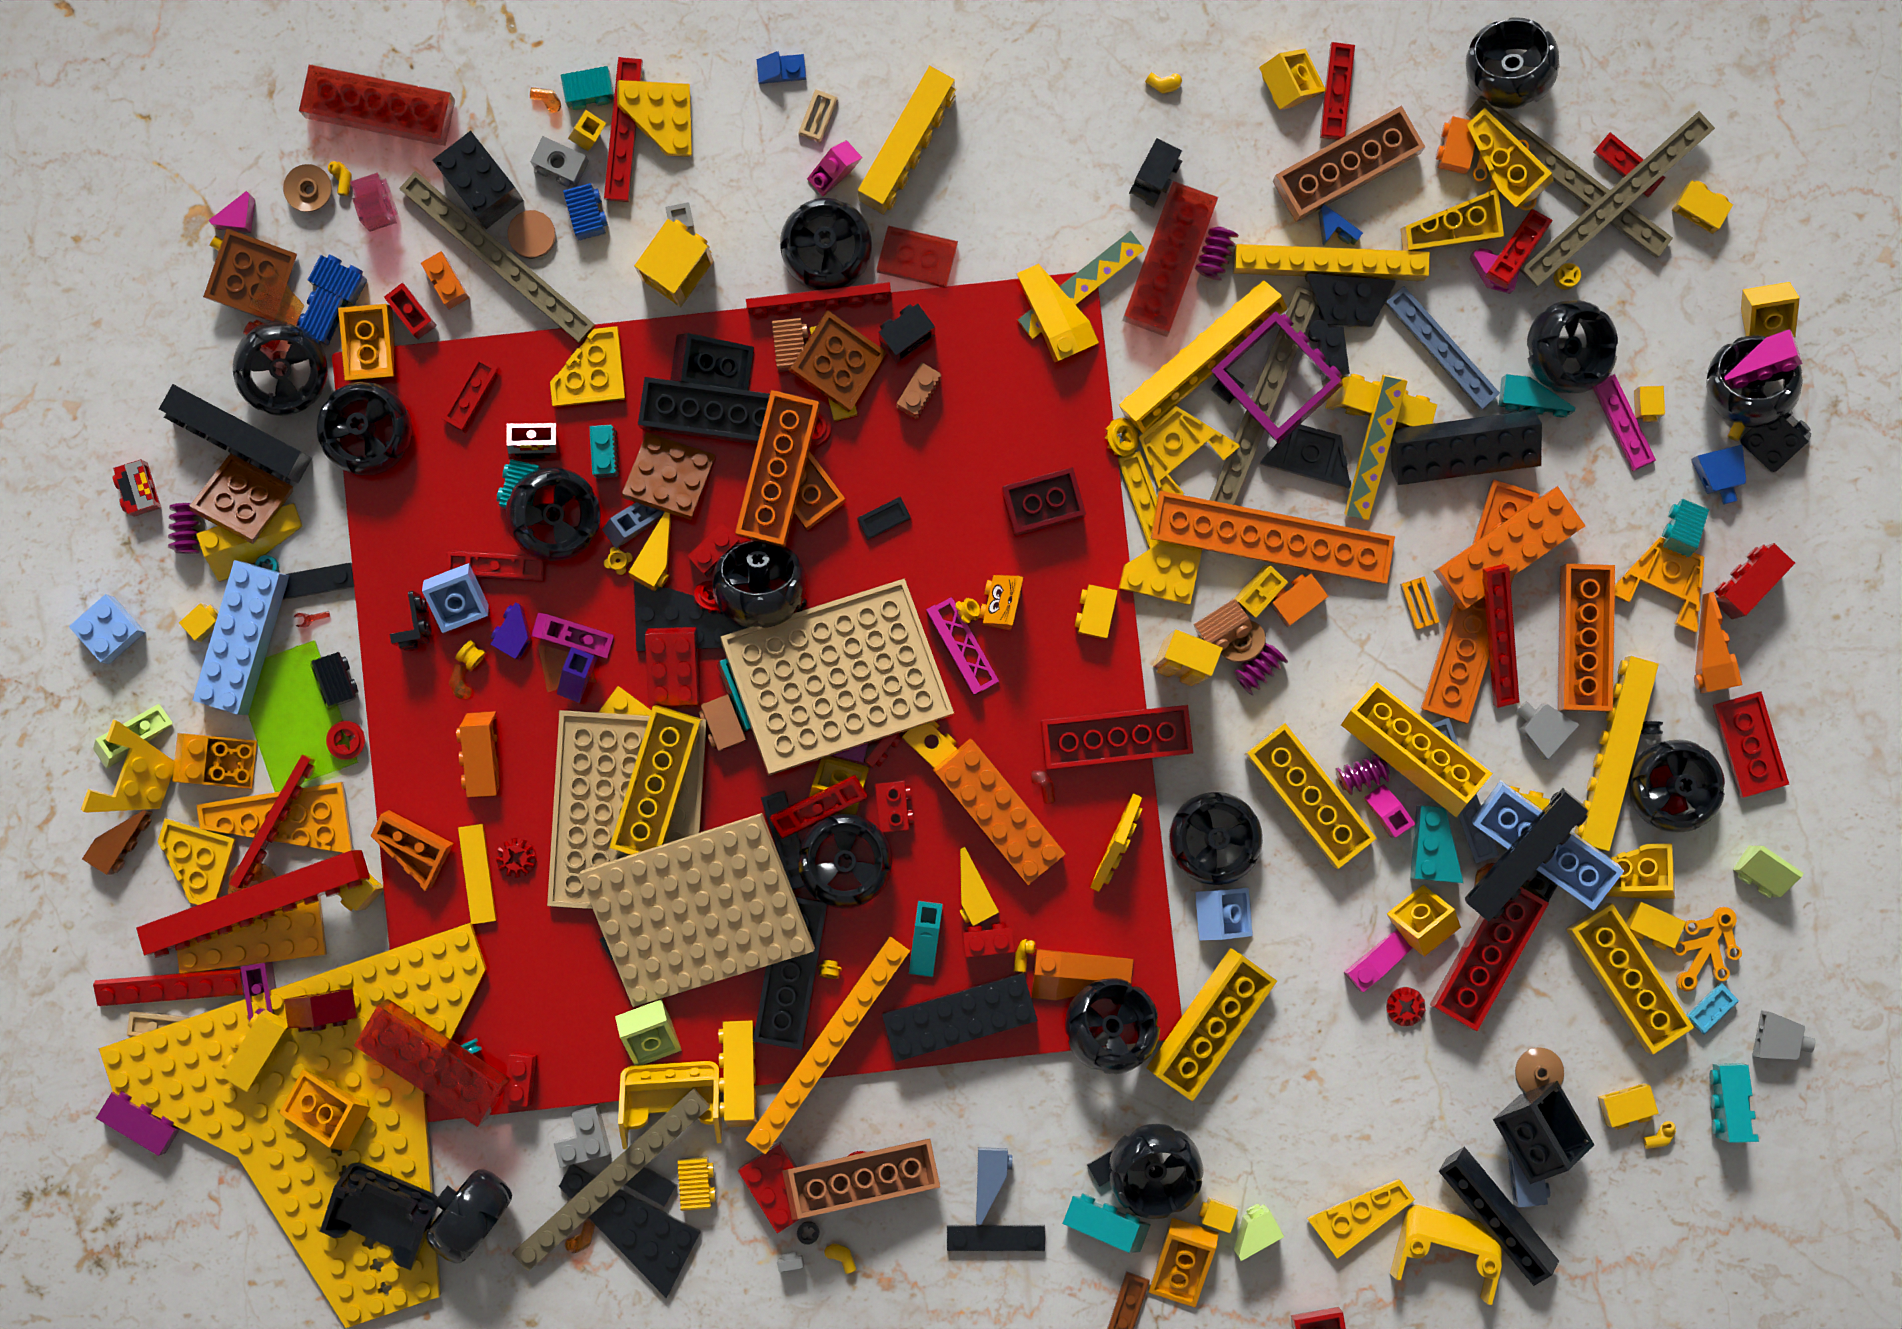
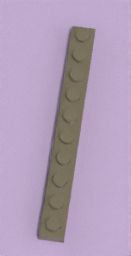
M1478 98L1466 113L1469 118L1473 119L1486 108L1518 140H1526L1529 143V151L1552 172L1554 182L1587 207L1593 206L1609 191L1608 188L1502 108L1494 107L1487 100ZM1630 205L1610 222L1611 225L1656 259L1673 239V237Z
M1698 111L1520 271L1537 288L1709 135L1715 127Z
M416 171L399 188L402 193L579 344L595 328V324Z
M1297 286L1286 315L1294 323L1291 327L1297 333L1299 331L1305 333L1316 305L1312 298L1313 292ZM1281 328L1278 331L1251 397L1252 401L1268 418L1271 416L1298 350L1295 342ZM1247 410L1234 439V442L1238 443L1240 448L1225 460L1209 499L1211 501L1234 505L1265 429Z
M693 1088L631 1144L628 1149L621 1153L512 1252L513 1256L527 1271L531 1270L709 1109L710 1105Z

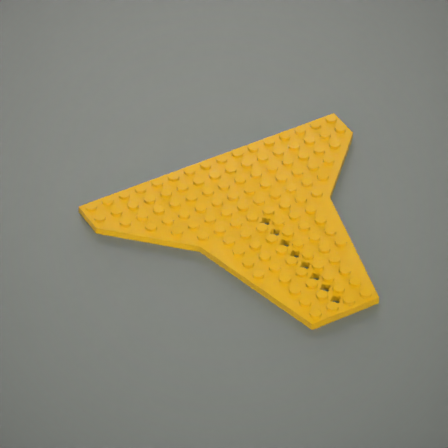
M472 923L271 990L270 998L274 1014L287 1022L284 999L353 988L357 1018L349 1019L348 1024L333 1027V1023L326 1024L327 1029L319 1031L298 1032V1028H288L255 1084L247 1092L221 1077L225 1071L222 1067L230 1054L234 1056L238 1050L235 1047L237 1041L242 1034L247 1035L250 1030L245 999L98 1048L113 1092L119 1095L123 1091L132 1097L130 1102L140 1107L143 1103L153 1109L151 1114L159 1118L164 1116L173 1121V1125L238 1157L345 1328L438 1298L441 1295L438 1253L432 1250L426 1238L410 1271L398 1266L392 1260L394 1249L376 1241L373 1244V1248H370L364 1244L365 1236L351 1230L342 1238H332L321 1233L320 1229L333 1188L342 1176L343 1165L348 1167L352 1163H362L433 1193L425 1092L487 970ZM264 993L252 996L253 1015L259 1008L267 1010ZM303 1069L348 1092L371 1107L348 1151H342V1155L334 1152L333 1148H329L279 1113ZM374 1259H377L378 1262L383 1261L384 1266L381 1267V1271L373 1269ZM382 1282H385L386 1285H391L392 1289L388 1291V1295H385V1293L381 1292L379 1289L382 1287Z

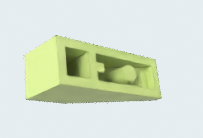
M160 704L125 722L123 725L149 742L170 727L173 722ZM108 732L95 739L93 747L94 752L106 769L125 759L129 750L128 747L106 741Z

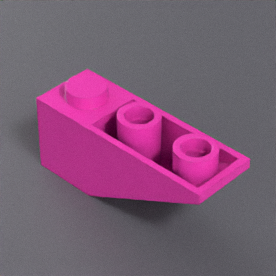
M1789 329L1765 338L1724 377L1730 389L1743 388L1750 382L1766 380L1772 377L1773 374L1781 371L1788 372L1803 364L1791 330Z

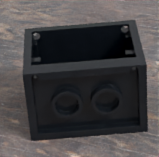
M471 130L432 160L485 229L489 228L524 201L516 187Z
M1558 1081L1520 1094L1493 1119L1530 1184L1569 1171L1594 1146L1592 1139Z

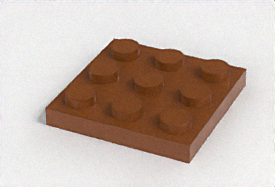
M226 229L203 298L274 322L297 254Z
M827 311L789 371L849 412L854 407L887 352Z
M647 432L622 492V498L692 520L715 461V454Z
M230 453L189 505V509L200 517L254 544L292 494L293 486Z

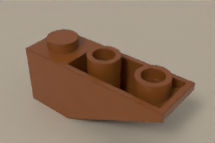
M143 810L95 838L82 860L106 875L118 873L125 864L123 859L128 851L131 852L136 847L138 835L150 825L152 821L150 817L153 812Z

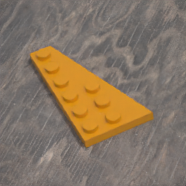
M343 782L303 788L297 800L293 799L289 806L291 812L284 822H280L277 828L279 833L274 841L342 853L353 850ZM280 792L197 804L199 827L204 830L255 838Z
M320 896L318 897V902L305 905L304 902L297 904V909L283 913L280 910L275 912L276 916L273 918L261 920L260 917L254 920L255 924L243 928H240L239 925L232 927L233 932L220 936L218 933L211 935V940L197 943L196 940L191 942L190 947L177 951L179 973L326 955L327 950Z

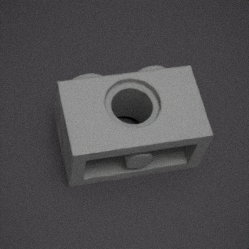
M542 136L530 162L535 168L534 171L544 177H547L548 174L557 178L556 181L566 187H569L570 184L577 187L589 160L586 155ZM555 160H565L564 165L561 168H554L553 163Z

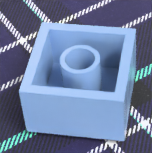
M469 563L424 580L422 592L442 633L488 616L489 604Z
M107 594L101 597L69 626L99 662L104 664L112 663L145 633L114 596Z

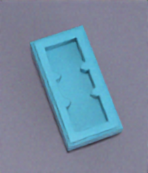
M1719 983L1686 1016L1705 1035L1739 1000L1723 983Z

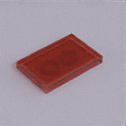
M888 226L876 271L885 275L947 288L958 241Z

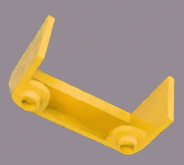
M711 1061L637 1065L625 1068L620 1078L618 1116L622 1148L628 1149L629 1130L644 1127L648 1123L649 1113L668 1112L693 1088L710 1105V1108L698 1118L699 1121L707 1125L714 1124L717 1143H722L720 1073L718 1065Z
M1418 1204L1410 1206L1404 1215L1390 1274L1395 1279L1401 1281L1407 1257L1423 1258L1429 1252L1431 1242L1477 1254V1271L1485 1277L1480 1298L1487 1304L1492 1305L1502 1267V1248L1478 1220Z

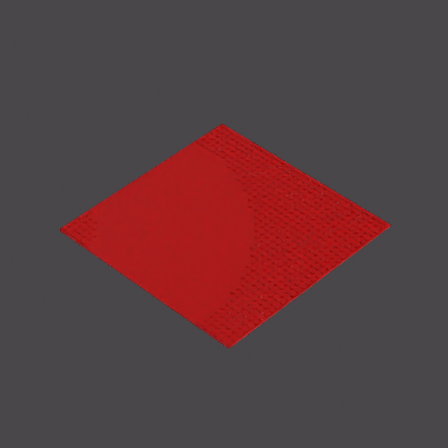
M1077 272L1049 276L1060 287ZM1019 279L891 292V296H888L887 300L875 302L872 298L863 299V303L849 304V301L839 302V305L835 307H825V304L815 305L814 309L801 310V307L791 308V311L778 313L776 309L768 310L765 315H753V312L748 313L747 308L595 324L594 329L619 328L626 400L561 407L552 406L550 381L562 370L568 359L588 338L586 336L579 344L562 328L394 346V377L345 381L342 352H336L332 355L335 391L355 382L382 385L403 401L412 421L410 445L406 449L403 458L394 467L376 475H355L343 470L377 821L382 813L390 810L454 843L433 887L426 891L422 889L421 884L411 874L404 870V867L394 857L392 858L379 845L389 950L471 923L458 827L484 824L497 921L472 924L487 970L425 1092L427 1122L619 1101L621 1073L625 1068L635 1066L620 1038L615 1016L655 1001L635 1007L632 1006L614 960L610 959L599 941L604 935L593 909L547 906L559 711L598 713L618 686L650 710L653 707L648 705L646 651H636L634 580L630 578L629 571L660 519L635 538L619 547L620 551L628 552L632 555V561L627 564L626 573L623 575H619L616 570L612 568L607 569L604 566V561L608 559L610 549L614 545L602 531L611 517L636 503L622 498V492L647 432L715 454V461L692 520L670 514V546L668 572L666 573L669 577L663 587L694 596L695 588L700 583L712 581L713 570L705 576L687 556L721 523L741 543L751 540L739 537L735 532L757 445L640 429L638 426L644 377L670 380L676 336L684 333L753 346L754 351L748 391L770 394L771 390L820 403V409L830 419L831 431L823 443L810 446L809 451L844 496L846 503L808 531L797 516L793 514L786 547L797 555L805 571L806 593L804 598L807 600V605L803 607V610L905 578L954 712L952 716L935 721L939 725L937 730L943 736L948 733L957 742L955 745L957 749L966 741L972 739L1066 853L1027 885L932 770L934 768L903 738L895 748L890 745L885 753L888 757L880 767L875 764L871 768L865 763V760L882 739L868 744L864 763L830 755L869 767L864 785L867 797L860 801L856 815L866 818L879 828L875 784L905 781V786L910 785L911 800H907V810H912L914 824L909 825V830L883 832L890 845L892 866L886 885L875 898L855 908L841 909L828 906L803 1049L799 1050L755 1042L754 1064L756 1068V1083L754 1086L787 1082L889 937L895 939L910 950V952L819 1079L1072 1051L1069 1047L1070 1038L1065 1032V1018L1068 1007L1075 996L1059 1000L1031 998L1038 1020L1036 1022L895 1062L882 1016L883 1012L1021 973L1014 971L1017 948L1024 939L1034 941L1036 949L1133 959L1131 985L1142 988L1150 996L1158 1011L1157 1026L1160 1027L1158 1041L1167 1039L1181 1019L1182 1013L1153 760L1143 759L1046 770L1041 728L1042 720L1147 709L1133 592L1119 589L1123 567L1130 562L1118 455H1114L1113 449L1107 448L1109 442L1108 439H1105L1107 435L1105 428L1114 419L1098 287L1078 302L1076 306L1090 321L1099 343L1057 362H1054L1042 332L1031 339L1017 321L1031 309ZM918 303L934 324L935 336L896 364L879 341L878 332L881 330L880 326L889 319L894 321L900 317V311L910 304L915 306ZM829 311L887 352L855 403L857 416L834 422L829 400L826 396L790 371L778 372L772 321L801 318L802 324H807L808 338L804 339L805 346L811 336L810 327L817 326L825 312ZM478 355L499 367V370L466 428L462 431L444 421L441 417ZM922 362L941 374V381L936 386L934 394H931L929 402H926L924 410H921L919 418L915 419L898 409L897 402ZM359 400L349 404L342 410V413H344L342 417L347 419L353 413H362L366 416L368 402ZM389 414L374 423L376 431L373 436L379 439L385 446H387V441L390 442L393 434V422ZM363 422L359 424V430L363 428V426L361 425L364 424ZM556 423L558 458L512 460L538 465L542 469H567L579 474L590 484L594 495L598 498L601 512L599 528L596 535L590 541L591 544L583 552L570 559L561 561L545 560L544 581L476 577L489 604L488 616L442 633L427 602L428 612L425 613V619L431 625L432 636H429L430 643L420 644L418 649L404 651V649H399L398 646L391 644L390 634L414 630L408 591H415L422 598H425L422 592L423 582L446 571L447 551L529 555L520 549L516 541L511 537L506 524V509L499 507V502L496 501L498 490L500 487L503 488L505 478H502L504 466L510 463L507 451V424ZM612 425L616 429V444L618 445L616 453L618 454L617 463L619 464L617 466L619 469L617 471L619 473L618 477L595 478L592 475L590 426ZM815 426L814 433H815L816 435H818L817 429H816V426ZM352 433L340 437L342 448L347 453L356 457H366L365 440L359 439ZM1073 467L1086 512L1085 517L1014 536L1002 487ZM547 485L536 490L532 506L540 503H554V489L556 485ZM901 496L911 519L868 540L857 518ZM572 498L562 506L564 511L562 521L574 528L575 526L578 527L580 522V507L578 501H574ZM537 523L527 526L532 528L534 531L533 535L540 541L556 544L553 525ZM993 575L1021 576L1023 581L1011 631L982 625L984 620L982 618L976 621L971 620L967 624L999 680L998 683L973 696L926 609L952 597L955 603L958 601L964 602L966 598L973 599L978 603L981 611L982 604L987 605L989 595L984 594L987 580L992 581ZM780 578L770 580L769 588L775 591L785 581ZM748 584L733 586L746 593L758 594L751 591ZM1089 584L1117 590L1106 640L1077 634L1079 628L1074 627L1077 613L1082 614L1084 604H1080L1082 589L1087 590ZM516 602L523 606L530 635H532L538 613L548 614L614 635L608 657L604 658L594 655L598 659L580 703L557 694L562 669L571 648L531 636V642L520 660H517L491 645L493 640L490 637L497 626L501 627L505 620L503 615L510 605L513 606ZM950 604L938 610L943 620L953 621L955 612ZM956 617L955 623L961 624L958 617ZM946 624V626L948 627V629H949V631H950L951 625ZM954 626L952 636L955 641L964 643L966 632L963 628ZM968 637L967 644L973 646L972 642ZM470 640L475 643V647L478 650L486 652L483 660L472 671L466 668L464 662H459L455 659L460 649ZM958 645L960 651L962 652L963 646ZM968 647L965 648L963 656L966 661L976 664L978 659L977 651ZM698 649L700 692L698 705H670L661 707L701 719L699 712L702 711V704L728 694L717 667L719 661L726 659L724 649ZM980 658L979 665L985 667ZM969 666L974 673L975 667ZM977 668L975 677L980 686L992 680L988 671ZM496 712V719L493 720L494 734H497L495 750L496 757H498L500 788L496 796L467 797L466 789H462L461 776L465 774L464 766L459 764V752L462 751V745L457 742L456 730L460 728L467 713ZM707 724L700 833L762 813L773 839L761 797L785 790L789 806L808 798L821 759L768 776L752 729L744 732L747 741L718 751L717 747L712 748L708 738L711 730ZM907 731L901 732L900 734H901L902 736H904V734H905ZM929 735L925 738L924 743L927 748L934 749L938 746L939 741L936 736ZM1134 793L1142 797L1139 804L1142 812L1137 822L1133 821L1137 825L1131 838L1127 836L1130 843L1126 852L1119 853L1122 858L1116 869L1111 868L1114 873L1109 884L1103 883L1098 892L1090 888L1112 836L1118 827L1123 812ZM818 822L797 831L800 843H802L808 831ZM834 834L826 838L819 846L815 865L834 863L835 855L840 852ZM856 835L855 842L850 850L855 855L856 862L874 865L875 859L871 846L864 838ZM513 838L527 841L533 847L536 855L534 867L528 874L522 877L507 876L499 869L496 861L500 846L505 841ZM961 848H966L999 913L974 926L982 925V930L992 929V924L1006 923L1007 927H1012L1015 952L974 957L965 956L963 932L968 931L967 927L973 925L971 921L966 923L960 913V910L963 909L961 904ZM510 849L512 858L507 864L516 862L522 867L519 858L525 852L515 854ZM841 857V862L838 865L849 868L851 860H845L844 857ZM837 872L827 885L836 890L850 891L857 889L862 884H860L852 872L847 875H841ZM805 886L792 890L795 897L817 900L809 893ZM918 901L943 904L933 977L909 974ZM1036 950L1033 954L1027 953L1026 972H1024L1030 996L1032 994ZM825 960L838 962V967L842 968V971H839V978H824L819 976L820 969L818 966L823 964ZM766 966L661 998L671 1018L682 1051L644 1065L711 1061L719 1067V1053H723V1044H719V1029H723V1022L753 1021L755 1031ZM1100 999L1090 1007L1104 1019L1109 1015L1117 1016L1121 1004L1116 1005L1110 999ZM1135 1022L1124 1024L1123 1031L1119 1035L1126 1045L1136 1044L1138 1040V1031L1134 1029ZM477 1038V1046L481 1047L482 1050L461 1059L462 1052L457 1050V1047ZM511 1053L537 1055L532 1103L528 1107L503 1104L508 1055ZM719 1067L720 1078H724V1068Z

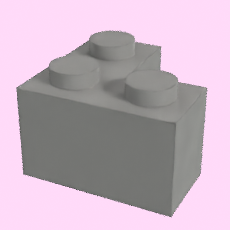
M599 1104L571 1113L577 1136L558 1140L554 1143L560 1168L603 1157L611 1152Z

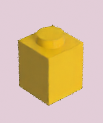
M585 110L568 139L589 151L599 137L606 122Z
M1640 386L1634 390L1636 419H1643L1645 423L1657 422L1658 418L1665 415L1664 386Z
M200 603L179 624L195 641L202 642L213 632L219 612L211 604L207 606Z
M1208 1197L1207 1202H1202L1198 1216H1201L1200 1221L1202 1224L1231 1233L1238 1209L1235 1206Z

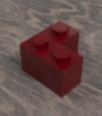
M353 988L284 999L288 1028H298V1032L327 1029L326 1024L333 1023V1027L348 1024L349 1019L357 1018Z

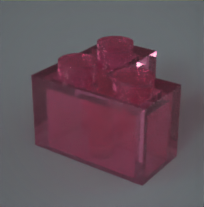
M374 173L350 181L355 195L353 202L359 221L369 232L397 223L395 215H398V211L394 201H391L387 194L391 190L386 178L382 179L378 173Z

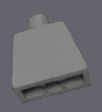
M1526 701L1516 711L1526 720L1520 727V732L1543 760L1549 759L1579 726L1577 722L1546 703L1534 709Z
M1761 1010L1752 1056L1798 1060L1801 1050L1810 1053L1814 1051L1815 1038L1804 1036V1025L1775 1013Z

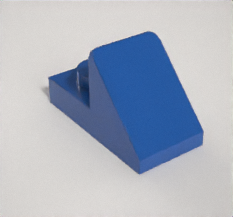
M779 51L756 59L759 84L806 80L804 54L780 56Z
M1325 204L1318 213L1323 246L1334 232L1338 233L1337 236L1341 241L1353 245L1363 234L1362 231Z

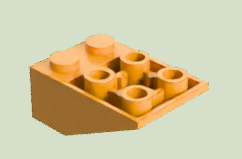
M177 733L172 782L252 789L257 741Z

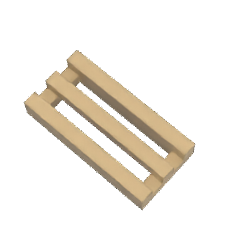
M815 89L798 135L821 143L838 97ZM820 96L822 100L811 129L808 132L806 128L817 99ZM827 100H830L831 102L829 104L828 110L822 122L821 128L819 130L818 135H816L814 133L820 121L821 115L823 113Z

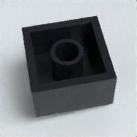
M918 303L915 306L911 304L900 311V317L894 321L889 319L880 326L881 330L878 332L879 341L896 364L935 336L934 324Z

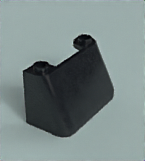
M352 1163L347 1167L333 1188L320 1232L332 1238H342L351 1230L393 1248L392 1260L398 1266L411 1271L423 1246L427 1231L436 1215L438 1206L434 1202L438 1197L427 1190L368 1165Z

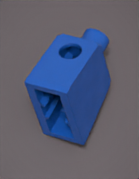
M1742 444L1698 455L1691 459L1707 494L1720 491L1723 505L1738 501L1734 487L1746 483Z

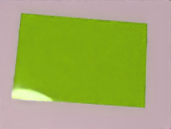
M316 640L297 645L294 648L265 658L248 713L275 792L283 789L302 754L316 759L313 764L315 766L313 774L309 779L305 778L304 782L337 770L340 771L343 768L358 763L357 757L347 760L336 758L327 748L326 736L329 729L334 724L344 720L339 706L326 709L312 672L311 661L321 658ZM343 733V740L337 745L346 744L350 748V737Z

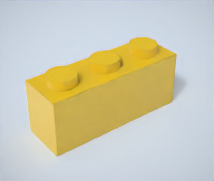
M266 1009L260 1014H254L248 1023V1026L251 1027L247 1035L242 1034L235 1045L238 1050L234 1056L230 1054L222 1066L225 1071L221 1077L246 1092L253 1087L288 1030L286 1021Z

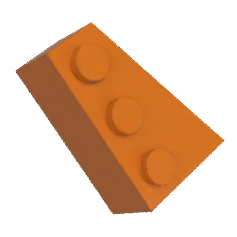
M496 712L467 713L460 728L456 730L457 742L462 745V751L459 752V764L464 766L465 774L461 776L462 789H466L467 797L496 796L500 788L498 757H496L495 750L497 734H494L493 720L496 719Z
M390 810L380 815L371 833V837L392 858L394 857L408 874H411L421 884L420 886L424 891L433 887L454 844Z

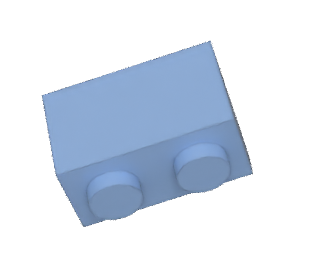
M1249 887L1195 892L1199 941L1253 936Z

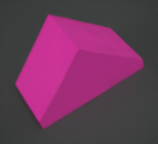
M245 191L208 221L218 230L230 229L237 232L251 233L255 199Z

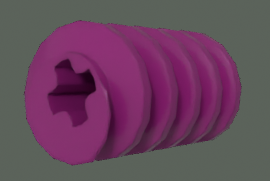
M1215 227L1210 228L1208 231L1211 237H1206L1205 239L1206 246L1202 247L1201 251L1203 254L1199 256L1198 260L1200 263L1196 264L1195 270L1204 277L1220 281L1222 279L1217 274H1225L1226 270L1220 267L1221 264H1229L1224 255H1232V252L1227 247H1235L1236 245L1230 239L1238 238L1239 235L1230 229Z
M175 503L169 506L170 510L176 512L169 515V519L176 523L169 524L168 528L176 532L168 535L169 539L175 541L168 544V548L174 550L175 553H200L199 550L193 548L194 545L200 544L198 540L193 539V536L200 533V531L193 529V526L200 525V522L193 519V517L198 515L190 511L189 505L191 503Z
M1265 643L1263 651L1257 658L1249 660L1250 665L1242 663L1241 668L1243 672L1236 669L1234 675L1239 684L1249 694L1253 695L1251 688L1254 687L1260 690L1258 681L1267 683L1265 675L1275 676L1272 668L1281 670L1279 661L1287 664L1288 660L1273 645Z
M1375 754L1371 756V762L1367 758H1363L1362 766L1358 761L1353 762V769L1348 764L1344 765L1343 771L1339 767L1335 768L1342 790H1346L1350 795H1353V787H1356L1361 792L1363 783L1368 789L1371 788L1372 780L1377 785H1380V777L1389 782L1390 771L1388 764L1381 757L1379 759Z

